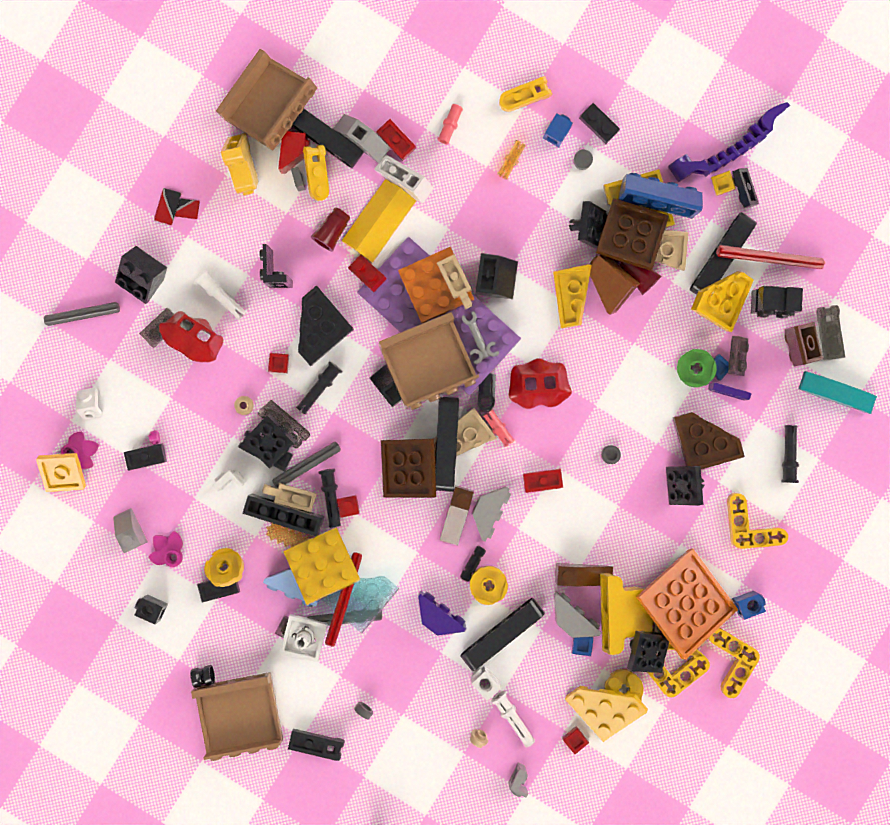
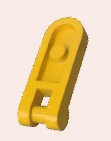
M546 76L503 92L499 99L501 109L511 112L551 97L553 94L551 89L547 87L548 81ZM540 87L541 92L537 93L535 88Z
M317 145L316 148L307 146L304 147L303 153L309 194L312 199L323 201L329 195L324 145ZM313 156H317V162H313Z

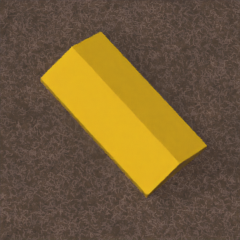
M385 179L344 236L342 242L373 263L414 206L416 200L402 188Z

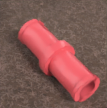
M457 104L451 105L449 114L443 121L444 126L438 137L439 142L446 145L449 144L454 130L458 127L457 122L463 111L461 106Z
M493 409L483 415L493 429V434L496 433L504 447L515 441L505 428L506 424L500 421Z

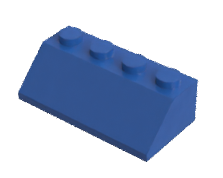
M637 173L626 174L623 178L618 200L693 219L703 209V192L697 191V188L679 187L674 182H659L660 180L654 177L646 179Z

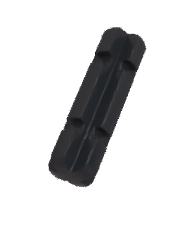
M477 546L475 548L474 555L472 554L465 566V570L460 575L462 580L470 581L472 573L475 572L481 561L480 558L486 553L483 547Z

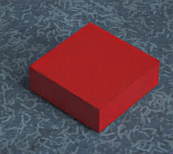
M269 353L268 372L288 374L289 354Z
M577 726L562 737V740L574 755L589 744L588 739Z

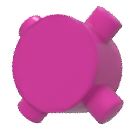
M157 430L149 433L151 444L156 445L160 443V433Z

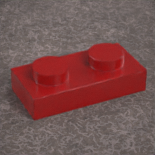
M391 119L376 131V134L402 161L416 149L414 143Z
M361 254L348 267L373 292L387 279Z
M561 469L523 473L525 493L564 488Z

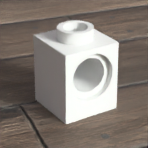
M485 666L482 669L478 668L471 675V684L486 701L501 689L500 682ZM483 678L490 681L486 686L481 685L479 682Z

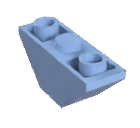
M291 568L264 579L263 583L267 585L268 589L273 591L280 590L284 592L286 597L302 600L301 603L306 605ZM317 600V601H315V602H313V603H311V604H309V605H306V606H308V607L315 606V607H316L317 604L319 603V600Z

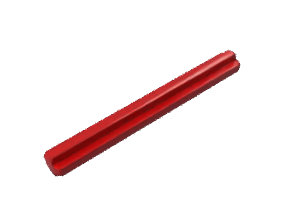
M353 552L351 560L358 573L362 554ZM354 584L341 589L325 640V645L334 647Z

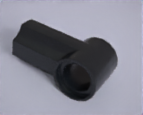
M490 373L479 385L478 407L483 412H489L494 408L496 374ZM489 398L492 401V405L487 408L483 407L481 400Z

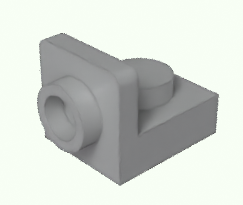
M519 762L508 782L509 789L515 796L527 798L528 790L523 785L527 780L528 774L525 765Z

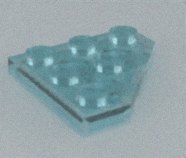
M385 576L360 578V581L354 583L343 619L362 634L397 593L399 587ZM341 590L321 600L335 611Z

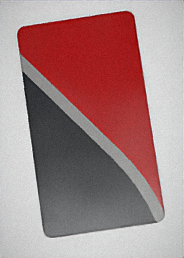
M163 188L154 218L155 221L168 225L173 224L181 196L180 192Z
M180 198L175 217L198 219L200 201Z

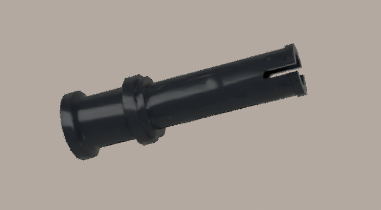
M328 362L329 365L325 371L318 375L319 380L299 405L296 406L299 411L303 408V414H307L308 410L327 386L333 385L332 382L339 373L342 374L343 370L333 362Z
M785 425L784 462L781 463L783 467L781 483H799L797 479V468L800 467L799 462H797L798 426Z
M335 468L318 471L322 480L321 490L325 494L329 528L341 526L336 496L338 485L335 483Z

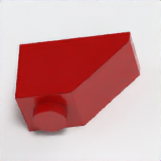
M287 131L281 139L278 170L281 174H286L304 160L303 149L304 147L311 146L306 133Z

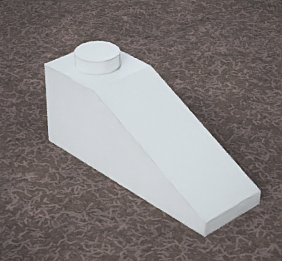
M385 155L374 169L381 176L402 188L422 204L434 189L423 175L388 155Z

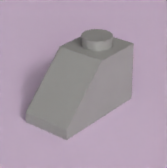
M132 508L113 517L115 537L123 553L148 543Z

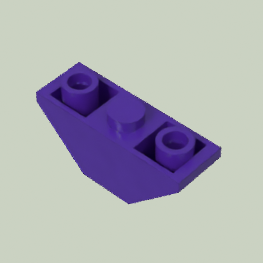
M419 592L418 600L422 625L437 636L466 631L467 627L464 624L466 621L461 616L451 614L449 612L450 608L443 603L439 605L434 601L435 597L429 592Z

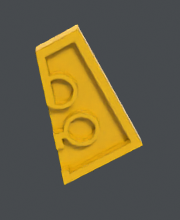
M590 264L553 271L561 328L581 326L592 266Z

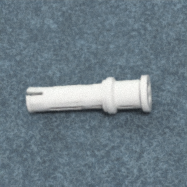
M207 270L203 271L195 279L194 283L196 285L202 286L207 291L206 294L208 296H214L237 320L243 318L237 311L242 315L247 313L246 310L221 289L220 283L214 281L208 275L209 272Z
M505 691L499 692L491 699L492 704L497 706L501 712V717L507 719L524 746H531L535 739L515 712V705L510 703Z

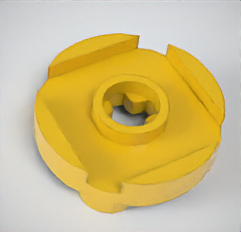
M218 549L211 554L212 557L209 561H206L204 567L205 575L215 586L225 587L241 580L244 571V561L233 549ZM226 563L228 568L225 571L220 570L223 564Z
M494 566L479 567L472 574L469 583L471 593L476 601L484 605H492L501 601L508 590L505 574ZM491 580L494 587L486 590V586L483 584Z
M618 669L610 674V677L604 684V689L623 694L621 691L619 692V689L625 684L626 687H629V690L624 694H635L642 701L644 687L641 679L635 673L628 669Z

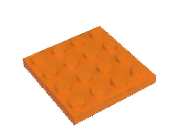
M693 548L688 549L636 596L681 659L684 660L738 610Z

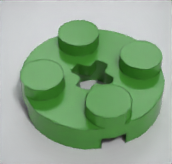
M692 349L680 357L677 364V373L680 380L685 385L693 388L708 385L715 377L717 370L714 358L702 349ZM696 363H699V367L702 368V371H698V374H695L694 370L691 369V366H695Z

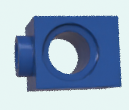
M556 113L545 131L543 139L559 148L570 131L573 122L566 115Z
M754 590L732 598L734 605L738 609V616L744 620L766 612L764 607L766 601L763 595ZM754 600V606L748 609V602Z

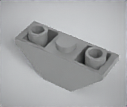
M344 114L333 128L357 145L377 163H380L390 150V147L371 128L354 117Z
M506 486L480 495L472 512L479 534L484 542H486L487 538L491 539L495 528H493L495 520L499 521L503 513L500 509L503 503L507 504L511 493H509L510 489Z
M557 591L554 593L555 621L570 637H593L602 634L598 629L600 625L592 618L588 620L584 616L585 612L578 605L573 607L569 603L571 599L563 592L560 595Z

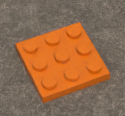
M451 246L398 270L422 324L463 305L460 297L453 298L437 265V262L454 255ZM470 291L467 294L470 300L473 301L474 297Z

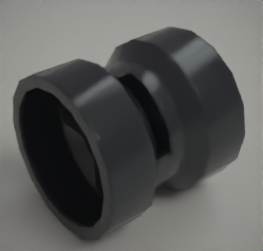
M207 665L202 669L198 667L191 669L190 678L194 688L201 687L202 684L212 685L215 683V673L212 665Z

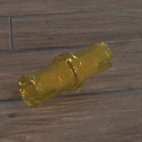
M515 140L509 154L505 155V161L497 173L499 177L503 176V179L508 180L514 166L518 165V159L526 147L524 143L520 144L521 141Z

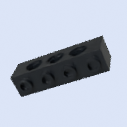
M253 493L247 496L242 512L244 515L315 537L320 534L325 516L314 512L275 503L272 499Z

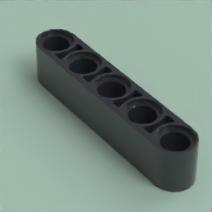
M303 109L292 124L293 128L300 133H306L307 137L317 145H324L327 152L352 169L364 153L357 145L306 109Z
M743 212L736 216L689 289L691 292L697 295L698 291L721 280L734 259L718 257L716 254L718 246L742 248L757 225L755 220Z
M440 397L435 459L436 491L454 492L459 398Z
M533 597L528 599L464 650L460 657L472 672L477 670L541 619L545 614L544 610Z

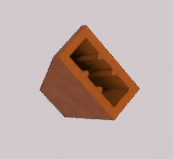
M596 255L590 262L592 265L590 277L606 312L611 315L617 313L640 283L613 259L603 255Z

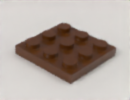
M613 198L596 254L652 271L669 215Z
M434 438L381 440L383 498H435Z

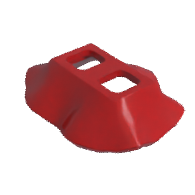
M178 311L166 322L159 324V330L165 343L184 354L188 359L207 363L217 359L224 339L212 330L206 319L192 318L185 312ZM183 320H187L194 325L190 331L180 326ZM200 331H205L210 335L206 342L197 337Z
M536 358L526 364L516 365L512 368L508 396L510 400L523 408L531 409L538 405L556 407L572 394L566 368L560 362L552 363ZM545 377H555L556 387L554 389L545 388ZM536 378L537 388L535 390H526L525 379Z

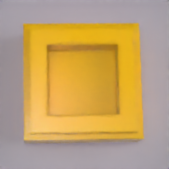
M730 170L711 177L716 196L736 190Z

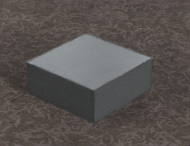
M299 167L292 168L291 172L298 192L306 190Z

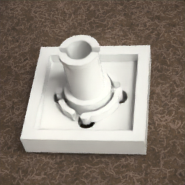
M290 614L280 653L318 663L328 623Z

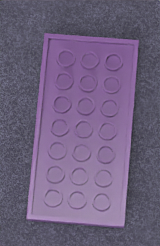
M409 236L378 269L387 278L375 292L371 291L365 284L357 292L400 333L422 323L398 270L430 256ZM474 295V300L471 301L472 307L465 310L462 305L445 313L452 312L453 322L476 375L479 374L480 376L475 380L476 384L465 388V385L461 386L469 396L522 339ZM473 311L477 315L476 324L486 347L490 342H495L496 345L490 347V351L492 353L499 351L498 356L485 358L477 365H474V361L479 359V355H470V351L479 349L469 326L463 323L462 320L464 315L466 320L471 321L473 319L471 312Z

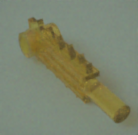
M271 523V526L266 527L268 530L266 535L270 536V540L277 539V544L283 542L284 547L289 545L294 547L311 539L308 535L302 538L301 532L295 534V530L288 531V528H281L277 524Z

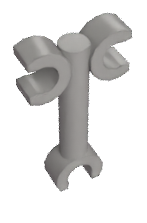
M473 311L471 312L473 316L471 321L466 320L464 315L462 320L463 323L469 326L479 349L470 351V355H479V359L474 361V365H477L485 358L498 356L499 351L495 353L490 351V347L496 345L495 342H490L486 347L476 324L477 315Z

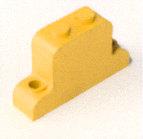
M242 133L227 137L220 153L225 166L229 169L237 194L243 193V196L253 194L254 189H257L259 181L250 153L247 134Z
M603 573L600 574L602 651L609 655H616L623 651L624 640L634 637L635 631L652 632L654 621L636 598L644 590L643 588L623 587L620 577Z

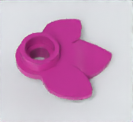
M82 431L76 432L69 437L68 444L62 447L60 454H69V451L73 450L78 455L81 469H88L94 466L91 456L97 452L99 444L92 440H85Z
M173 531L169 538L163 535H155L153 537L155 552L148 556L151 562L156 565L166 564L169 567L180 565L183 560L181 552L183 541L181 536L176 531ZM172 554L176 555V560L171 559Z

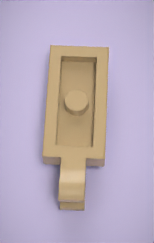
M455 254L437 262L453 298L460 297L465 310L472 307V302L467 294L472 289Z
M279 483L278 488L264 484L262 489L264 494L275 496V503L308 512L312 511L317 495L314 492Z

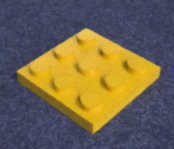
M337 527L283 551L306 605L360 581V577Z

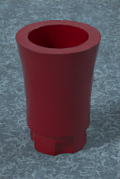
M334 208L332 213H329L325 221L310 237L321 247L333 252L350 220V216L340 208Z
M625 262L619 264L640 283L637 289L642 296L662 277L654 270L650 271Z

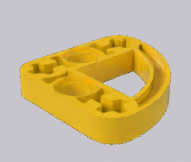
M669 643L667 650H675ZM698 649L691 654L692 658L672 674L664 666L663 675L659 678L654 677L652 672H647L667 697L677 696L709 670V660ZM698 660H700L701 662L703 661L702 664H703L704 666H703L702 668H700L699 666H697V665H698V663H697ZM690 666H692V668L696 671L695 674H694V672L689 668ZM683 671H689L690 678L686 681L680 678ZM667 680L671 686L673 685L674 690L672 692L667 690L668 687L663 681Z

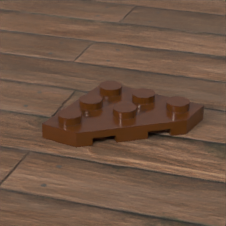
M689 412L672 417L686 466H700L701 469L745 457L740 438L699 417V415Z

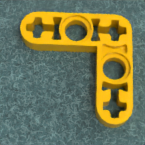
M732 493L728 496L729 531L733 546L739 549L781 546L787 543L789 536L786 530L773 527L749 530L746 497L740 493ZM736 497L741 499V503H738V509L742 510V513L733 512V510H737L736 504H733V500H736ZM738 515L743 517V523L740 526L734 524V518ZM778 532L782 534V537L779 538V541L775 538H769V535L774 536L777 535ZM757 533L764 535L763 542L756 543L755 535ZM739 535H741V537L743 538H749L750 541H741L740 544L739 542H736V539H738Z
M719 628L714 633H719L725 641L723 642L718 638L715 639L713 634L708 639L717 647L736 657L720 686L722 693L726 697L736 698L759 662L760 654L752 646ZM732 641L738 642V648L735 651L729 650V643ZM745 650L750 654L752 653L754 657L752 659L748 658L741 652ZM739 667L745 669L742 677L735 675V671ZM731 678H735L739 683L737 684ZM727 686H732L734 688V691L728 692V690L726 689Z

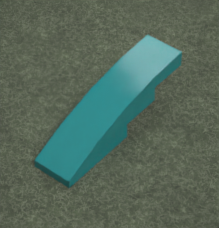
M808 371L803 372L798 388L826 401H832L867 414H872L877 398L876 395Z

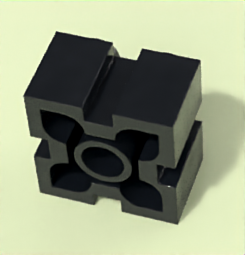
M762 286L759 289L752 290L750 314H757V317L761 318L776 315V318L781 319L795 316V313L802 311L803 288Z

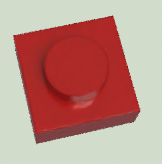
M356 495L337 499L341 518L360 514Z

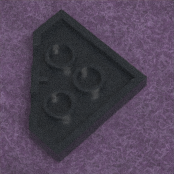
M317 285L302 297L298 353L309 366H313L354 331V328Z

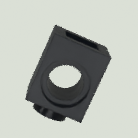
M147 594L136 602L134 608L137 610L134 616L156 625L161 621L168 603ZM147 604L152 606L153 613L147 611Z

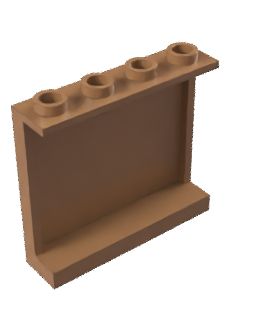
M259 49L218 106L216 112L225 121L273 151L281 142L285 133L291 128L297 116L303 111L307 102L313 97L317 86L309 77L307 79L303 78L271 59L264 50Z
M452 312L379 341L378 346L405 409L411 408V410H415L422 406V402L429 400L431 403L440 399L439 395L447 393V395H451L458 391V387L465 385V388L476 384L475 380L480 377L479 374L476 375L454 325Z
M271 672L215 682L212 685L205 684L191 691L192 699L196 698L206 749V754L203 757L204 760L216 761L228 755L229 757H237L244 752L253 754L265 748L267 750H274L281 745L283 735Z

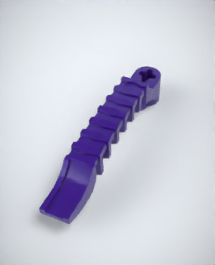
M785 102L766 111L759 118L757 124L754 123L748 128L749 132L742 136V139L736 142L734 146L731 145L726 149V153L722 150L716 157L713 155L708 158L707 162L705 160L692 161L688 154H685L671 163L668 168L678 183L692 173L707 177L713 171L716 172L722 166L725 167L731 161L736 160L740 155H744L749 149L754 148L758 142L761 143L773 131L776 117L791 105Z

